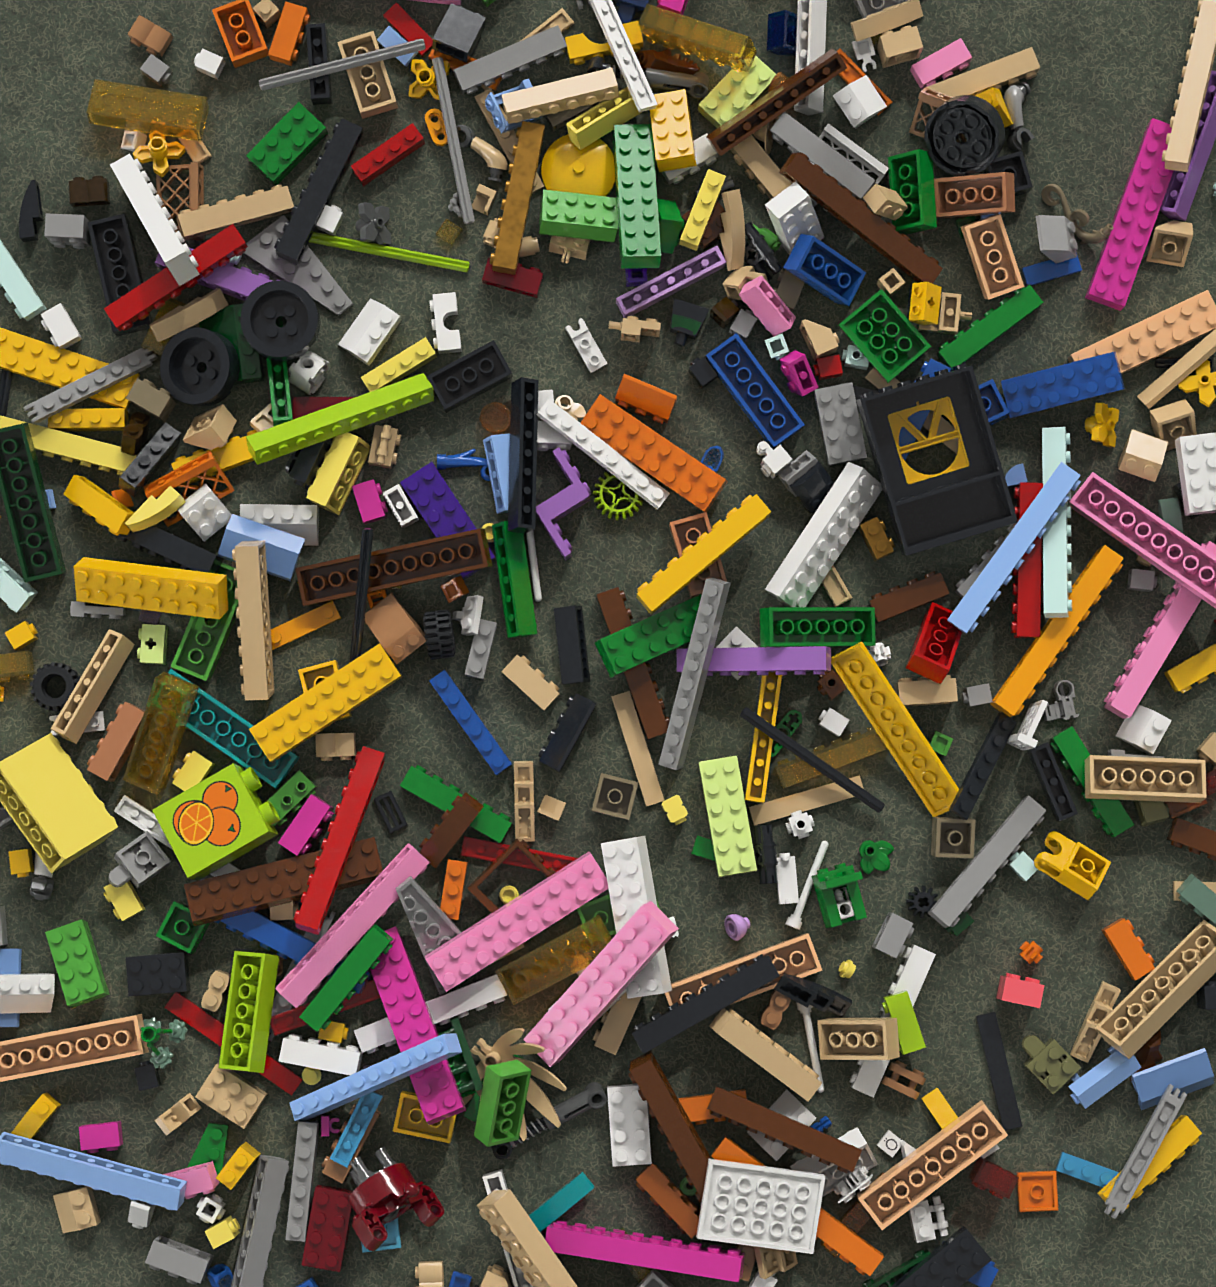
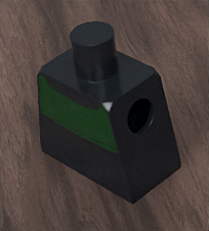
M674 299L670 332L677 334L674 341L675 345L685 347L687 338L696 339L708 316V308Z

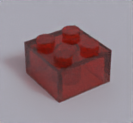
M981 1157L976 1159L968 1176L972 1180L971 1184L983 1191L988 1188L990 1189L989 1192L999 1199H1003V1197L1009 1199L1019 1179L1014 1173Z

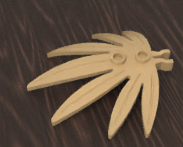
M516 1028L506 1032L495 1042L493 1047L487 1045L485 1040L480 1038L476 1044L481 1049L474 1046L470 1050L481 1059L476 1066L481 1081L485 1076L486 1066L519 1060L532 1070L531 1075L563 1091L567 1090V1087L544 1067L532 1061L514 1056L536 1054L545 1051L544 1047L531 1043L511 1045L521 1038L525 1031L523 1028ZM530 1078L526 1100L559 1128L561 1123L553 1105L543 1090ZM474 1094L462 1098L464 1105L467 1104ZM524 1114L520 1130L522 1141H525L527 1138Z

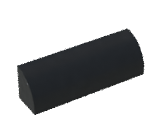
M573 605L554 608L562 684L590 682L582 606Z

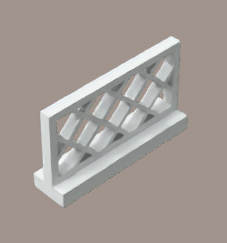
M827 124L819 136L821 140L824 137L829 139L832 148L836 151L844 150L849 161L860 162L862 171L865 173L873 172L879 176L876 184H879L888 173V167L830 124Z
M1040 700L1030 704L1018 733L1010 735L1007 744L1022 751L1036 747L1038 740L1032 737L1047 706V701Z

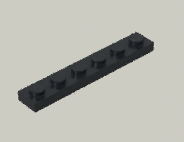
M1003 712L997 714L949 808L951 812L962 820H967L1017 723Z

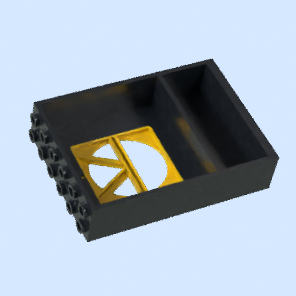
M960 364L952 367L953 371L948 372V369L934 372V377H929V374L917 377L914 383L907 380L897 383V388L892 389V385L878 389V394H874L871 391L861 394V399L856 400L902 555H911L1018 522L972 365ZM922 410L934 411L928 438L908 421L909 416ZM941 415H944L953 424L955 430L936 436ZM901 428H906L918 442L900 447L899 434ZM958 438L957 455L953 463L941 473L934 475L919 473L913 470L902 457V454Z

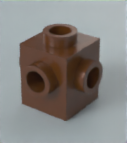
M834 670L830 672L825 671V675L818 676L820 680L817 681L819 685L817 689L823 696L827 695L830 700L847 688ZM829 680L833 682V686H829Z

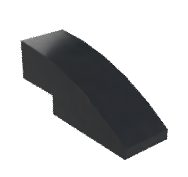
M31 180L21 205L19 236L23 242L37 241L36 222L44 221L40 189L36 180Z

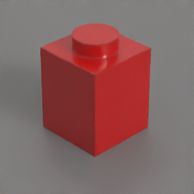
M839 355L819 358L816 360V364L813 365L814 374L819 377V380L840 377L843 374Z

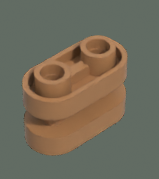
M898 1060L895 1063L891 1062L888 1069L893 1071L890 1078L884 1076L882 1084L917 1100L920 1093L915 1091L917 1084L924 1085L926 1078L923 1076L925 1073L915 1068L913 1071L906 1069V1064ZM900 1075L910 1079L908 1087L897 1082Z

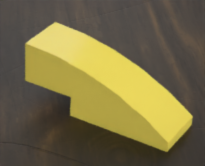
M169 486L158 499L151 495L125 524L132 532L146 529L169 517L186 501L175 489Z

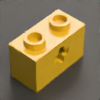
M929 282L912 283L909 321L922 326L938 325L942 287Z

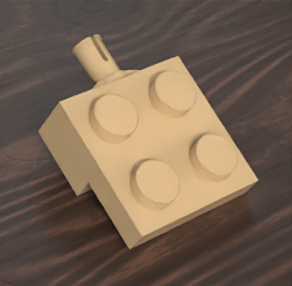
M552 235L549 252L561 254V261L563 263L564 261L569 263L570 257L586 260L590 240Z
M942 292L938 325H919L918 331L956 335L959 320H971L972 312H961V294Z
M627 316V318H623V322L609 321L608 329L620 330L621 340L640 343L641 335L659 337L661 323L657 322L658 320L647 318L646 321L638 320L639 318L635 316Z
M753 1246L760 1278L767 1279L778 1271L786 1272L798 1264L796 1252Z

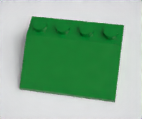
M882 289L838 325L887 383L915 363L931 348V345Z

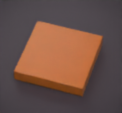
M1056 1171L1016 1172L1019 1212L1058 1211Z

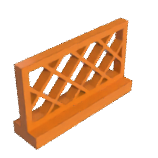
M211 450L144 486L147 498L151 495L154 498L159 497L169 486L173 489L177 486L184 487L183 494L181 495L184 500L188 498L185 496L187 489L198 490L203 486L204 479L214 481L211 490L219 499L235 490ZM215 466L217 469L216 477L206 475L207 470ZM194 477L201 478L199 486L189 484L190 479ZM217 482L225 483L228 487L223 491L215 490ZM177 510L175 517L169 520L166 518L163 521L169 527L184 518Z

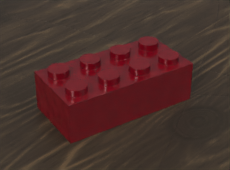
M317 1184L313 1197L302 1266L337 1272L342 1270L353 1210L348 1202V1198L353 1190Z

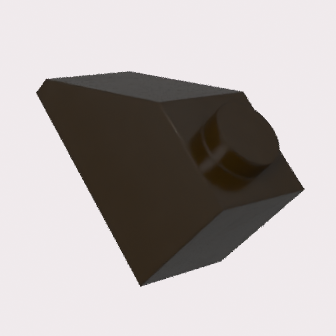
M725 297L711 308L710 317L724 329L739 314V304L731 298L729 300Z

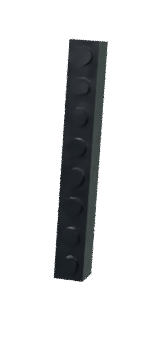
M343 118L340 123L335 124L332 132L334 135L331 140H327L324 147L326 151L323 156H319L316 162L318 167L315 173L311 172L308 178L309 185L307 189L303 188L299 197L301 200L298 205L293 207L291 212L292 218L290 222L287 221L283 227L284 234L282 238L277 239L274 246L276 256L295 265L299 263L317 227V221L325 205H328L363 135L362 127Z
M523 377L511 383L508 532L526 534L535 530L539 380Z
M763 954L756 956L752 959V964L747 966L744 963L737 967V972L731 976L727 973L718 978L720 982L717 984L709 983L701 988V993L696 995L694 992L684 998L686 1001L680 1005L676 1002L667 1007L669 1011L661 1014V1012H658L651 1016L652 1021L646 1024L641 1022L635 1025L632 1035L643 1054L779 977L780 975L770 957Z

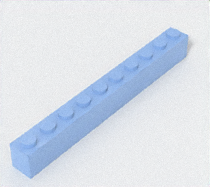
M1063 462L1059 464L947 619L949 623L965 634L969 631L972 633L979 624L976 620L980 615L984 617L990 607L987 605L991 600L995 601L1001 594L999 589L1002 584L1007 585L1013 577L1010 573L1014 568L1018 570L1024 560L1021 558L1025 553L1029 554L1035 547L1033 542L1036 537L1041 538L1047 530L1044 526L1048 521L1052 523L1058 515L1056 510L1060 505L1063 507L1070 497L1067 495L1070 490L1075 491L1081 483L1078 480L1081 476Z
M441 1034L290 1102L294 1121H305L315 1118L462 1053L457 1034Z
M3 1132L0 1135V1164L15 1166L20 1170H29L39 1175H48L57 1180L73 1182L75 1185H84L94 1190L110 1192L112 1195H121L131 1200H140L149 1205L165 1207L167 1210L177 1211L184 1202L187 1185L185 1180Z

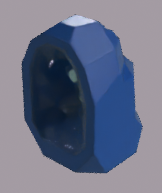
M719 446L710 447L705 451L701 463L717 473L724 458L722 448Z
M217 1264L208 1269L207 1277L212 1287H231L233 1274L228 1266Z

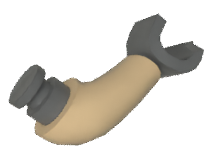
M456 126L459 132L466 133V140L460 143V147H470L485 159L487 167H490L489 173H491V177H488V180L502 182L500 175H503V171L508 168L505 156L498 149L477 137L475 132L468 126Z

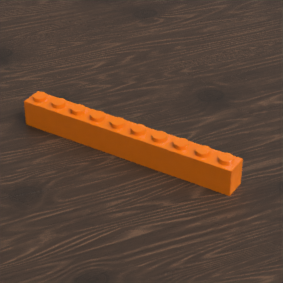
M726 1135L711 1155L716 1160L766 1166ZM820 1208L816 1240L819 1237L824 1241L823 1245L830 1251L835 1249L840 1253L839 1257L846 1263L852 1262L856 1265L855 1269L860 1274L871 1276L884 1258V1255L823 1208Z

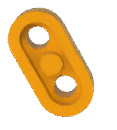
M435 108L428 110L425 114V122L433 143L437 146L447 145L448 141L442 112ZM437 117L438 121L432 122L431 119ZM443 134L445 137L443 140H439L437 138L438 135Z

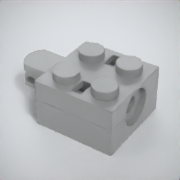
M146 831L116 852L114 859L119 865L110 871L108 880L116 888L123 886L130 880L136 888H139L167 868L171 861L150 833Z

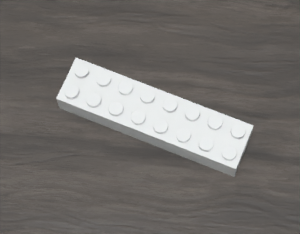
M128 154L110 164L178 285L181 286L200 275L196 269L199 266L194 256H189L192 252L186 243L182 244L185 240L179 231L175 232L178 229L173 219H168L171 215L165 206L161 207L164 203L158 194L154 195L157 191L151 182L147 183L150 179L145 170L140 171L143 167L138 159L134 160Z
M848 462L765 590L786 607H806L881 493V483L864 468Z
M645 836L601 843L616 934L642 905L652 901L657 906ZM664 946L626 987L628 999L672 991Z

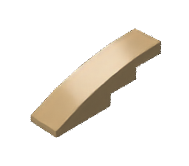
M909 0L882 9L883 11L868 15L866 18L851 22L850 24L855 41L858 42L922 17L923 13L919 0Z
M740 189L721 193L726 212L720 213L724 233L719 235L728 271L744 266L745 222Z
M216 288L205 296L197 297L184 306L179 305L150 324V327L157 341L160 342L212 316L228 306V303L221 289Z
M514 761L515 839H518L520 842L522 840L532 842L535 841L533 761Z
M1102 981L1070 1053L1071 1056L1086 1063L1089 1062L1101 1039V1035L1095 1027L1113 1010L1112 1008L1121 992L1119 988Z

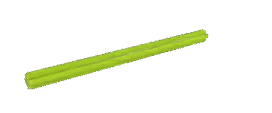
M317 232L313 233L309 241L310 243L461 272H468L470 267L468 261Z

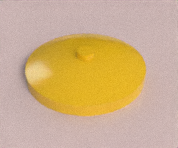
M569 134L562 136L550 145L543 157L541 166L543 184L546 190L607 197L616 181L614 155L608 145L601 139L580 150L570 141Z

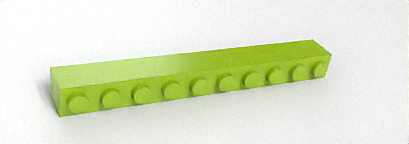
M424 373L246 436L248 451L256 464L259 465L434 401L433 386Z

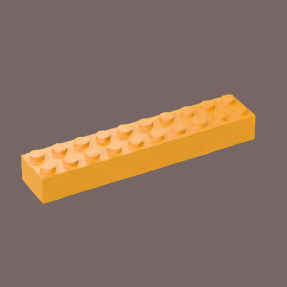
M1106 545L1100 547L1072 585V593H1069V600H1072V611H1069V617L1049 618L1040 631V637L1035 638L993 698V702L990 703L991 706L1009 717L1020 714L1024 708L1022 703L1032 697L1036 691L1033 689L1034 686L1038 683L1040 684L1047 675L1044 673L1045 670L1055 664L1058 659L1055 657L1057 653L1063 652L1068 645L1066 640L1076 634L1079 629L1078 623L1082 620L1084 621L1089 615V607H1092L1093 604L1095 605L1101 598L1099 593L1104 589L1106 590L1112 582L1110 577L1115 573L1117 574L1122 568L1123 564L1121 562L1124 559L1122 556Z

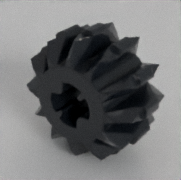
M924 885L921 886V892L918 887H914L916 894L908 893L913 899H906V903H912L907 909L912 910L915 908L913 916H916L920 911V918H924V913L931 917L928 912L933 907V904L937 902L933 901V899L938 894L930 895L933 889L929 888L926 892ZM925 897L927 899L925 900L927 902V905H922L920 907V902H918L919 898L923 899Z

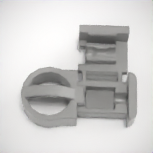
M1068 680L1057 681L1053 687L1056 701L1051 705L1047 703L1043 712L1045 721L1058 718L1067 720L1079 716L1075 712L1072 699L1075 697L1074 685ZM1063 682L1067 683L1070 688L1067 696L1063 690Z

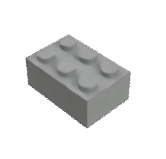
M159 1235L153 1240L145 1263L149 1264V1268L160 1271V1269L168 1271L167 1274L172 1277L178 1278L181 1276L186 1278V1282L197 1285V1283H201L206 1278L214 1255Z

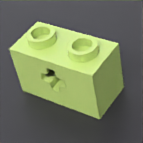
M142 624V628H139L138 638L141 640V648L138 647L137 659H140V663L166 665L168 626ZM153 639V642H156V646H153L151 649L148 643H151Z

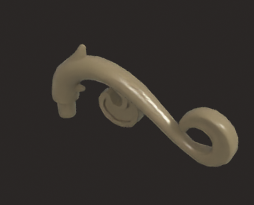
M1048 184L1042 189V200L1047 205L1055 206L1060 203L1059 199L1054 200L1051 198V191L1059 195L1064 216L1074 223V234L1082 240L1080 244H1097L1110 236L1109 233L1114 227L1109 223L1099 231L1093 230V233L1082 230L1080 227L1086 226L1089 222L1088 213L1082 209H1077L1071 213L1064 192L1058 185Z

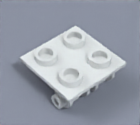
M859 1166L852 1172L853 1175L849 1174L855 1185L847 1177L844 1178L845 1181L842 1180L835 1185L836 1187L833 1189L835 1193L842 1195L838 1203L842 1201L847 1203L856 1195L855 1191L857 1189L862 1191L870 1185V1179L873 1175L868 1176L866 1174L869 1171L865 1166Z

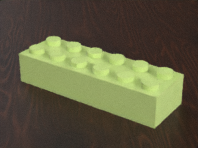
M737 756L699 762L718 878L756 872L757 866Z

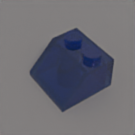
M787 10L768 14L767 51L777 55L796 56L797 14Z

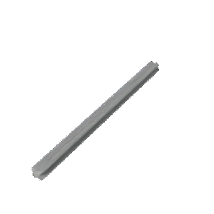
M418 39L260 79L259 86L261 90H267L422 51L426 47L424 40Z
M436 57L432 59L463 222L464 224H471L475 220L444 62L441 57Z

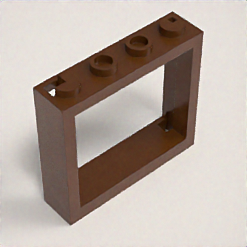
M516 839L467 887L491 913L499 908L478 886L517 847L547 878L556 873L551 867L547 869L542 864L544 860L537 853L533 855L529 851L531 847L524 840L520 842Z

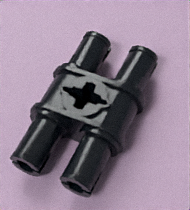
M748 222L745 224V234L750 240V245L745 239L744 261L748 266H754L755 272L766 274L769 282L772 276L764 267V262L773 275L779 273L783 267L775 257V251L770 248L764 239L765 236L759 234L752 222Z
M772 825L754 826L756 844H754L753 848H755L756 866L759 870V884L778 883L776 872L778 861L775 849L777 844L773 842Z

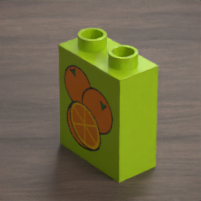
M233 763L152 810L187 878L199 881L279 835L273 824L279 822L280 817L269 800L263 804L260 801L256 790L262 787V783L252 767L244 770L243 767Z

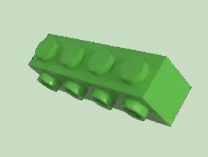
M301 770L293 775L268 799L280 817V821L273 824L274 827L277 825L281 827L288 820L286 817L291 812L296 813L302 807L300 803L305 798L308 799L311 794L314 795L316 793L314 790L317 786Z

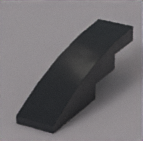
M785 973L774 987V990L807 1008L811 1005L824 1013L828 1010L841 1018L852 1005L851 999L834 990Z

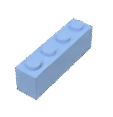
M510 433L491 435L483 439L497 514L508 513Z

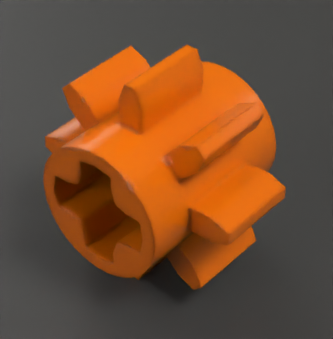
M1025 941L1020 947L1023 951L1019 955L1029 964L1033 961L1037 964L1043 958L1040 955L1043 949L1034 941L1030 944Z

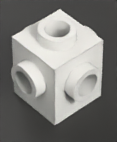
M801 810L790 813L791 817L787 818L788 822L785 823L788 833H792L793 837L798 836L799 839L810 836L809 832L813 831L812 826H815L812 816H808L807 812L802 813ZM798 821L804 822L803 828L797 826Z
M208 1194L205 1198L202 1197L196 1206L199 1208L196 1215L200 1216L199 1219L208 1224H213L217 1219L220 1221L226 1211L223 1209L225 1203L222 1202L223 1198L216 1194ZM210 1204L216 1207L215 1211L209 1209Z

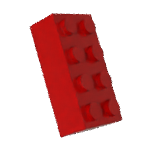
M934 602L931 603L922 620L906 669L941 684L950 670L962 635V631L947 621L953 611Z

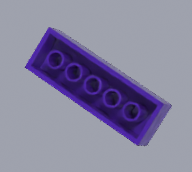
M430 462L400 482L436 538L476 529L433 462ZM489 548L491 561L493 562L496 558ZM479 570L460 573V575L465 580Z

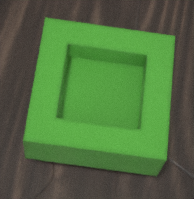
M935 731L930 745L934 752L946 756L953 738Z

